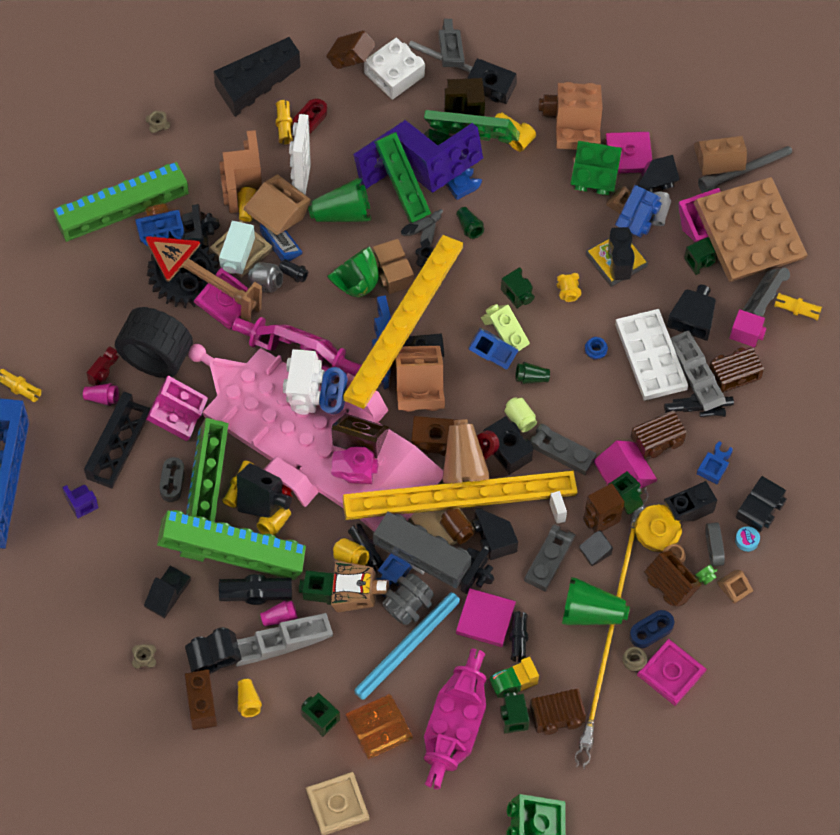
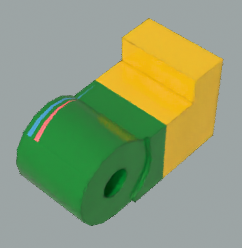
M529 656L515 666L496 672L489 678V681L497 697L502 698L507 693H518L537 685L539 674Z

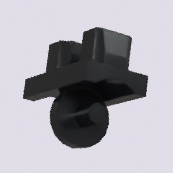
M198 204L192 205V212L182 215L186 229L194 227L193 231L184 234L185 240L193 239L194 241L202 242L201 248L204 249L209 247L208 235L215 234L214 231L220 227V222L217 218L212 217L211 213L205 215V213L201 212Z
M470 547L467 549L471 556V567L459 584L461 585V592L468 594L469 589L477 578L478 580L475 585L480 588L484 583L492 584L494 581V576L491 574L493 567L487 565L483 569L488 562L487 555L489 553V550L482 548L481 551Z

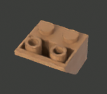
M277 174L262 184L243 210L271 232L279 235L303 220L311 199Z

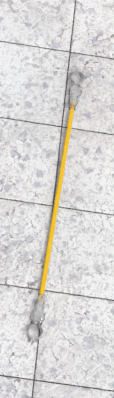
M646 487L645 490H644V493L646 494L647 499H648V492L646 491V489H647V487ZM645 505L631 513V532L616 595L620 598L635 536V521L638 514L645 509ZM615 624L609 626L589 719L584 726L583 734L579 740V748L581 750L576 753L577 755L582 750H586V754L589 756V760L583 764V768L590 761V753L588 751L591 750L594 741L593 720ZM575 755V761H576L577 766H578V765H579V761L577 760L576 755Z

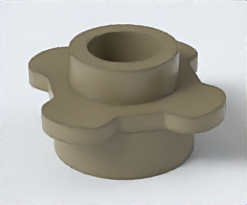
M154 111L146 117V122L150 125V132L157 133L162 129L167 130L170 128V122L166 120L165 112Z
M146 644L134 646L132 648L134 655L132 666L136 669L141 666L153 668L156 665V660L154 659L155 646Z

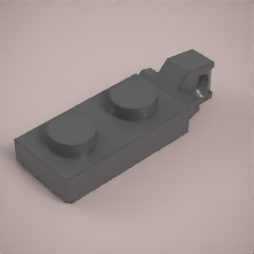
M443 19L442 30H439L438 33L442 67H464L465 60L460 30L453 29L452 19Z

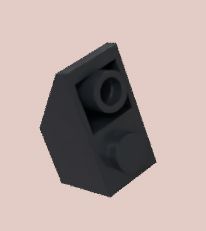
M669 155L648 162L635 185L652 193L654 192L653 189L661 187V190L673 188L674 183L680 180L674 156Z
M704 481L665 498L664 502L676 521H695L714 513L717 498L707 481Z
M480 508L475 509L472 525L475 532H479L482 538L480 540L481 548L489 550L490 560L516 553L518 550V540L511 522Z

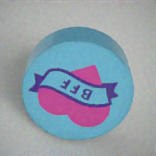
M742 527L738 530L735 538L737 547L747 552L755 550L760 541L758 531L752 527Z

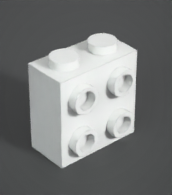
M395 38L366 59V62H364V74L393 100L425 77V63L420 56H416L410 50L406 43H402L399 39Z
M293 349L291 358L287 359L286 369L289 374L288 379H284L283 393H286L287 403H290L292 411L298 414L315 413L316 406L320 405L321 391H319L320 383L322 384L325 370L321 369L322 362L318 360L316 351Z

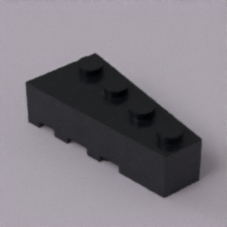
M287 37L213 71L215 87L235 117L238 116L247 105L251 106L257 97L263 93L266 94L274 84L282 82L301 67L300 51L291 38Z

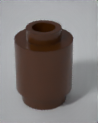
M544 94L543 98H539L538 111L542 112V116L556 117L557 95Z
M450 508L441 515L440 524L453 541L463 544L474 535L472 525L459 509L453 510Z

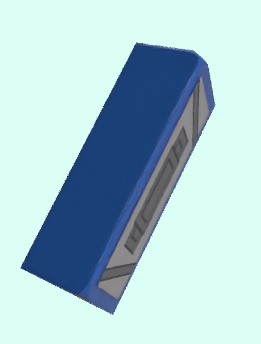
M260 224V233L273 246L274 252L281 261L284 259L291 261L303 254L286 230L276 235Z

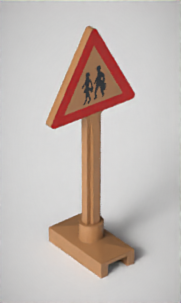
M146 237V242L166 281L169 282L184 267L234 298L235 302L241 305V319L251 322V311L253 309L257 312L261 311V285L254 282L247 292L238 290L189 259L200 246L199 241Z

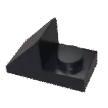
M170 565L161 579L155 577L144 607L165 619L190 583V576Z

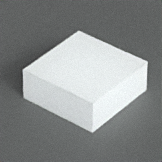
M560 491L551 493L549 504L556 524L565 522L567 510Z

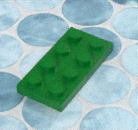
M425 110L424 119L430 127L447 135L456 134L473 123L478 127L480 140L489 141L490 138H494L503 143L519 141L520 132L510 119Z

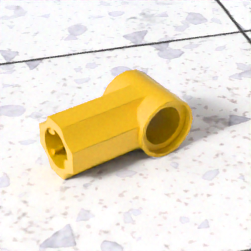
M498 113L495 118L510 119L520 132L519 141H511L509 143L514 150L522 152L536 137L535 130L529 124H519L504 113Z

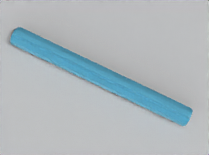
M453 592L449 593L355 688V694L364 700L459 604V597Z

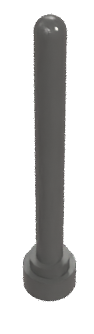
M787 146L746 163V170L722 173L715 177L709 175L698 179V186L702 193L717 188V185L790 155L792 148Z

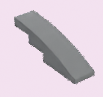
M686 331L671 337L670 339L682 370L704 411L725 404V396L717 385L715 376L707 365L705 356L691 333Z
M323 613L281 622L279 627L257 631L252 637L237 639L242 660L235 663L236 667L283 655L332 637L333 632L327 614Z

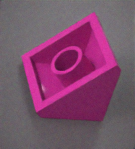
M720 188L678 202L682 231L695 243L709 236L693 202L698 198L721 192Z
M616 440L594 459V464L607 485L626 471L640 483V489L657 482V478L635 442Z

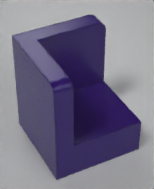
M67 485L62 487L65 498L77 519L99 508L93 491H89L86 485H82L72 491L69 490Z

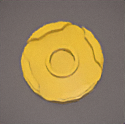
M660 504L651 505L638 514L635 521V534L638 541L645 548L651 551L663 552L667 546L676 544L682 534L681 521H676L667 506Z

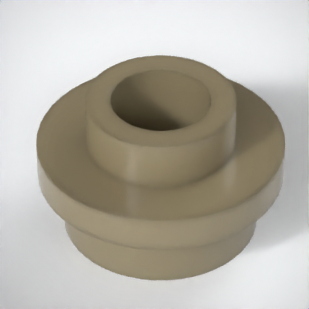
M631 647L623 655V664L631 671L641 670L647 664V655L642 649Z

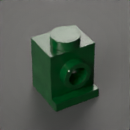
M709 237L686 247L684 259L695 275L700 273L701 268H708L717 260V254Z
M520 267L502 278L501 291L516 308L523 304L528 305L533 301L535 296L532 294V284L527 278L522 277V269Z
M628 471L609 483L614 485L624 500L623 510L628 515L644 505L640 497L642 491L639 487L641 485Z
M306 570L305 579H300L299 593H303V600L325 602L327 605H331L334 573Z
M319 692L314 697H308L301 706L302 717L322 737L340 721V711ZM317 713L323 714L319 719L315 716Z
M514 692L505 694L503 696L504 705L500 706L501 718L504 721V734L528 730L530 721L524 694L518 695Z

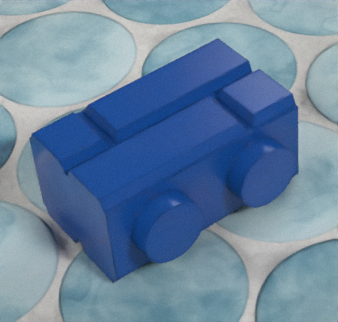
M634 185L615 225L617 227H628L633 235L642 238L643 234H648L652 223L649 222L652 215H657L662 203L659 202L661 198L652 192Z

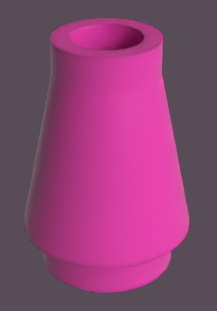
M112 383L84 387L83 399L111 406L118 402L119 389L118 386H114Z
M284 600L269 610L260 613L264 627L298 619L293 601L286 602Z

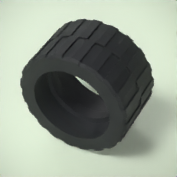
M138 307L130 312L115 340L114 346L121 358L137 370L155 377L166 378L167 376L173 377L177 374L193 344V338L189 330L176 318L154 308Z

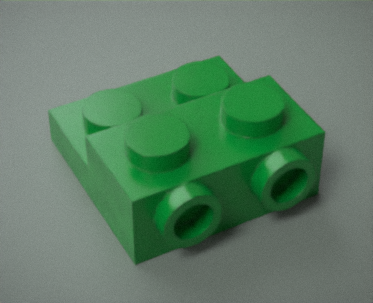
M578 141L571 178V185H575L574 189L587 192L588 188L597 189V194L609 195L610 191L614 192L622 148Z
M519 794L508 803L506 812L507 816L511 817V826L508 827L506 835H565V801Z

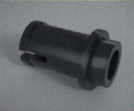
M287 259L282 260L279 265L282 273L294 278L297 283L304 282L308 277L309 271L303 265L298 266Z

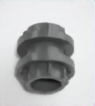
M412 573L408 574L405 578L400 576L397 579L400 587L395 593L388 589L387 593L384 594L387 598L383 601V607L403 625H408L411 621L416 623L420 618L416 611L421 606L428 609L432 605L430 600L434 596L431 588Z

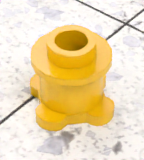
M578 273L557 276V288L561 290L559 293L560 299L566 302H574L581 296V289L578 288Z

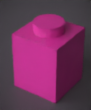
M739 309L729 339L756 347L758 339L763 341L767 329L763 327L765 318Z

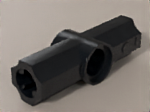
M251 574L246 576L245 579H219V601H245L247 604L260 605L264 604L266 600H292V578H266L260 574Z

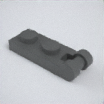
M785 267L767 271L743 308V311L762 317L766 312L765 308L776 296V291L781 283L790 278V271Z
M539 424L536 429V435L532 436L529 440L534 450L586 475L597 453L552 431L548 426ZM544 438L550 441L548 445L543 443Z
M555 524L552 526L524 578L525 582L545 592L576 534L570 531L567 533L560 530L561 527ZM556 538L563 541L561 546L554 543Z

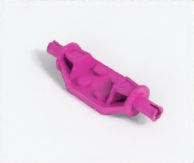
M237 317L232 326V331H237L250 337L249 346L253 348L258 345L272 351L276 350L280 341L288 344L299 343V348L303 350L316 351L318 360H321V362L325 358L332 364L331 367L340 368L346 374L349 373L354 377L362 364L345 359L346 349L340 348L337 351L329 340L290 325L265 326L266 319L260 317L255 324ZM271 334L269 343L260 340L262 335ZM322 364V368H321V369L326 371L327 369H329V368H331V367H330V366H327V365H325V364Z
M470 649L466 666L454 668L452 677L442 687L437 696L424 734L426 749L424 760L431 765L427 780L425 781V785L429 788L432 787L435 779L434 789H440L445 771L456 770L458 764L472 753L486 710L484 684L487 678L479 671L485 657V653L479 650L475 659L477 649ZM453 750H456V752H455V754L453 755V757L450 758V756H451Z

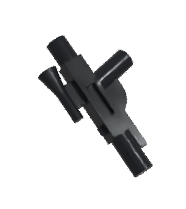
M693 393L690 398L673 399V403H665L664 411L668 413L672 410L675 412L703 410L704 412L699 413L700 417H726L725 407H722L733 406L734 398L733 396L725 397V404L704 411L695 393Z

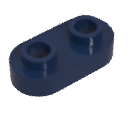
M659 610L637 622L630 631L629 638L631 643L638 648H646L667 636L673 630L674 617L668 611ZM662 622L665 624V627L661 628L657 624ZM643 634L646 638L643 640L639 639L638 635Z

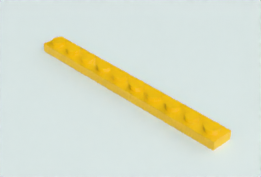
M442 235L344 393V401L365 409L463 249V242Z
M574 471L343 494L342 502L345 520L385 516L387 512L392 514H408L450 508L456 509L550 499L551 493L560 491L562 497L576 496L578 491Z

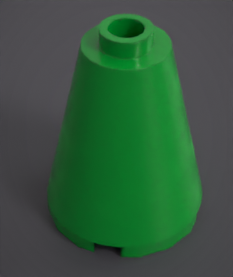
M356 178L312 200V205L308 206L311 219L315 218L316 222L371 221L372 217L367 215L366 211L370 209L365 185H360L362 178Z
M571 577L562 624H622V620L628 619L630 606H626V600L578 578Z

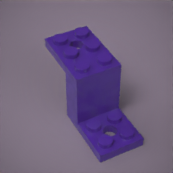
M406 120L374 140L377 141L396 132L417 181L432 193L483 159L479 130L473 123L440 145H436ZM374 141L353 154L358 177L362 178L360 185H365L366 189L388 175Z

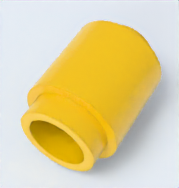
M342 538L333 547V555L337 561L365 566L369 560V552L366 548L347 538Z

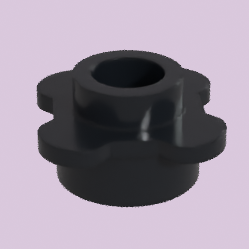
M423 246L416 249L415 254L418 257L416 261L417 266H424L428 260L425 257L429 258L434 250L433 247Z

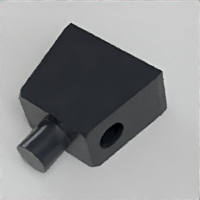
M701 284L698 285L696 292L686 289L670 312L667 327L682 333L689 331L692 336L708 341L716 299L709 296L710 288Z
M251 463L237 474L238 512L269 518L280 508L289 509L292 497L282 493V480L279 477Z

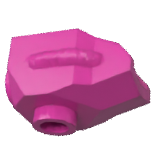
M351 447L347 450L333 452L331 469L333 476L344 479L348 483L372 484L373 474L378 473V459H375L374 452L366 447Z

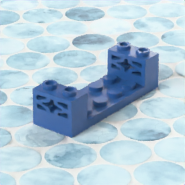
M0 399V441L5 443L4 450L0 451V548L3 549L6 548L29 427V419L24 402L11 399Z

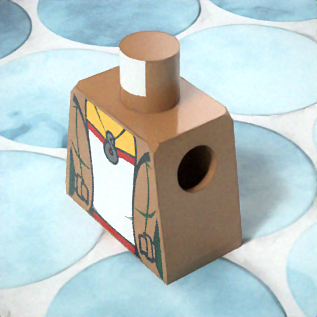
M335 561L331 605L336 612L374 607L376 594L387 593L389 581L377 580V573L372 567Z

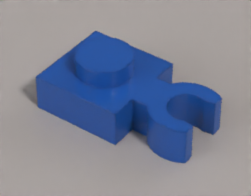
M720 441L715 445L714 455L708 452L697 470V475L717 485L729 465V462L725 460L731 457L733 448L730 447L727 452H721L722 442Z
M390 554L378 569L379 574L382 576L377 578V580H388L389 589L392 583L399 586L397 579L400 576L405 578L412 569V566L401 558Z

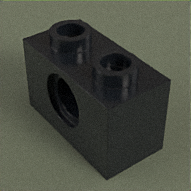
M479 58L476 59L467 79L482 78L484 96L489 97L490 100L496 103L507 104L517 84V73ZM493 81L495 84L489 85L487 82Z
M506 416L483 430V432L487 430L492 431L497 435L499 448L493 455L509 475L532 461L534 448L531 442L521 436L516 423L510 422ZM511 442V443H513L514 445H513V446H507V445H505V443Z

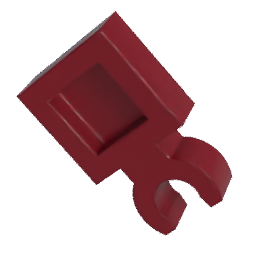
M109 346L103 357L99 356L86 372L90 385L97 386L108 378L110 366L115 364L119 358L116 355V349Z

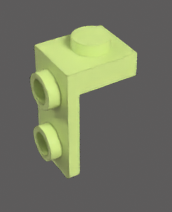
M494 304L485 310L487 314L481 317L484 325L493 324L503 341L519 351L530 344L509 305L498 306V304Z

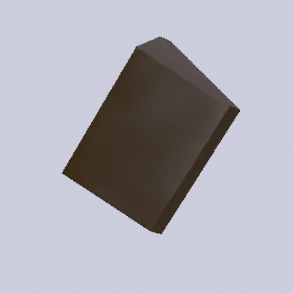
M345 413L332 425V444L343 449L366 447L374 452V457L377 459L389 427Z

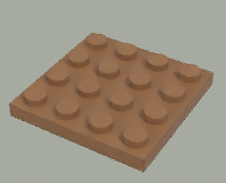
M772 177L698 198L693 202L729 282L803 260L808 256Z

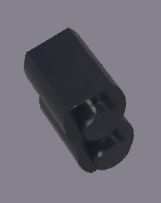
M616 227L610 231L608 255L611 259L610 273L614 280H629L632 276L635 255L631 248L632 233L628 227Z
M761 476L739 508L736 518L758 532H761L764 527L768 529L775 519V516L772 514L776 509L780 511L787 501V498L784 497L786 489Z
M225 627L215 629L207 637H195L185 646L191 672L209 670L211 674L220 668L233 665L242 660L235 632Z

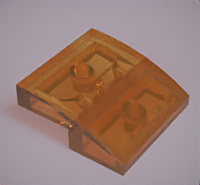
M390 694L346 713L347 721L356 734L358 743L368 760L413 739L399 708Z

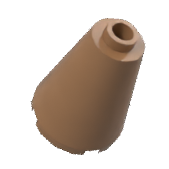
M468 419L454 420V425L449 426L442 477L443 483H462L489 479V471L473 423L468 424Z

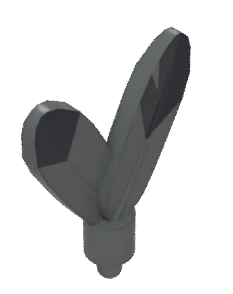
M439 209L438 212L435 211L430 217L406 225L401 230V234L403 236H411L423 231L420 240L421 247L431 246L435 234V223L441 218L443 210Z

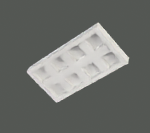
M299 114L298 123L294 122L293 125L294 141L290 142L289 154L291 155L290 167H292L291 180H293L292 186L306 195L311 167L309 117L305 114Z
M659 309L616 319V328L644 401L688 390L687 380Z

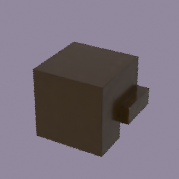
M482 78L447 79V88L444 91V112L485 116V96Z

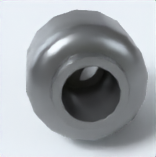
M258 262L249 270L248 280L251 286L256 282L262 286L263 292L272 293L281 287L283 273L276 264Z

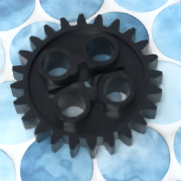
M200 242V246L189 259L215 275L219 271L217 269L219 261H214L215 254L208 255L209 247L201 249L202 242ZM151 254V261L148 262L147 276L150 277L148 284L154 285L152 292L160 291L158 298L167 297L166 304L173 300L175 307L178 306L179 302L183 304L184 308L187 307L189 302L195 307L194 300L208 282L184 267L168 282L153 254ZM184 285H191L193 288L187 289Z

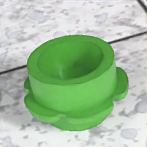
M710 564L695 574L700 583L703 582L706 585L717 578L714 573L718 570H714Z

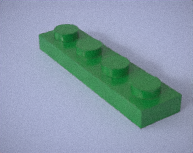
M393 132L374 141L409 223L430 215V209L397 133Z

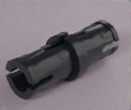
M356 524L357 529L355 526H352L348 533L355 543L364 546L369 552V560L367 562L369 567L376 570L375 566H377L379 569L384 561L376 551L373 540L369 539L361 524Z
M514 612L512 614L513 621L510 641H512L511 660L516 662V657H518V662L526 658V642L529 640V634L527 633L528 615L525 612L522 613V617H520L521 612Z

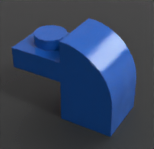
M479 328L468 346L470 351L488 361L491 360L506 370L519 351L482 328Z

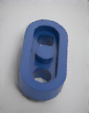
M331 367L327 369L322 378L319 403L321 409L330 415L340 413L345 405L343 395L347 390L348 378L346 373L340 368ZM339 377V382L334 384V379ZM336 400V405L331 407V402Z

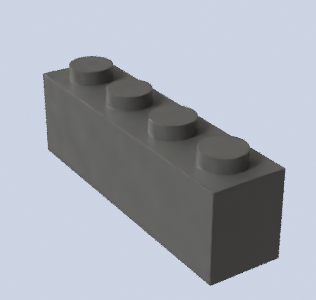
M387 512L373 533V544L456 589L471 566V556L466 550L449 545L444 538L429 534L420 525H412L400 514Z

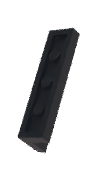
M123 391L84 468L87 480L113 488L151 409L133 402L132 394ZM132 409L143 413L140 419L130 421L129 415ZM130 428L132 431L131 438L121 441L119 437L120 432ZM121 448L122 456L111 461L110 452ZM111 467L113 473L109 480L99 477L101 470Z

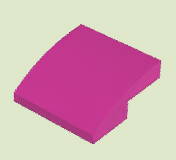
M167 376L146 420L187 441L192 435L197 419L203 413L208 397Z

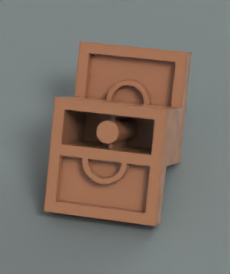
M572 82L558 83L555 123L556 149L577 150L578 141L601 144V85L593 83L574 84Z
M256 130L247 131V140H243L244 150L223 152V161L219 162L224 206L229 205L230 214L239 213L237 194L241 188L250 187L258 190L262 186Z
M440 346L402 347L395 358L398 410L412 412L417 409H426L428 411L445 409L443 360Z

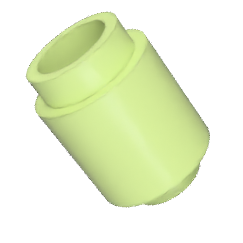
M515 397L506 403L504 412L511 422L516 423L521 432H527L537 424L536 415L523 398Z

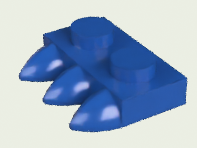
M468 168L445 184L456 200L476 191L480 187L482 179H470L474 168Z
M179 210L135 219L140 241L148 246L146 242L147 236L169 238L172 235L176 239L183 237L184 227Z

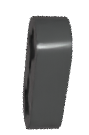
M171 457L163 464L160 495L167 502L177 501L182 494L185 469L182 460L179 458ZM173 466H177V469L175 470V475L171 476L170 469H172ZM170 483H173L174 490L171 494H167Z
M706 523L705 534L710 564L712 566H724L725 554L719 523Z

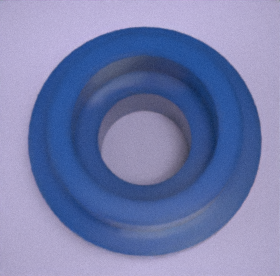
M593 337L586 342L585 353L590 358L601 359L607 354L608 346L602 338ZM596 347V348H599L600 350H599V351H595V350H593V348Z

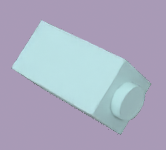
M236 221L231 222L219 256L220 268L222 267L227 273L243 274L255 239L254 225Z

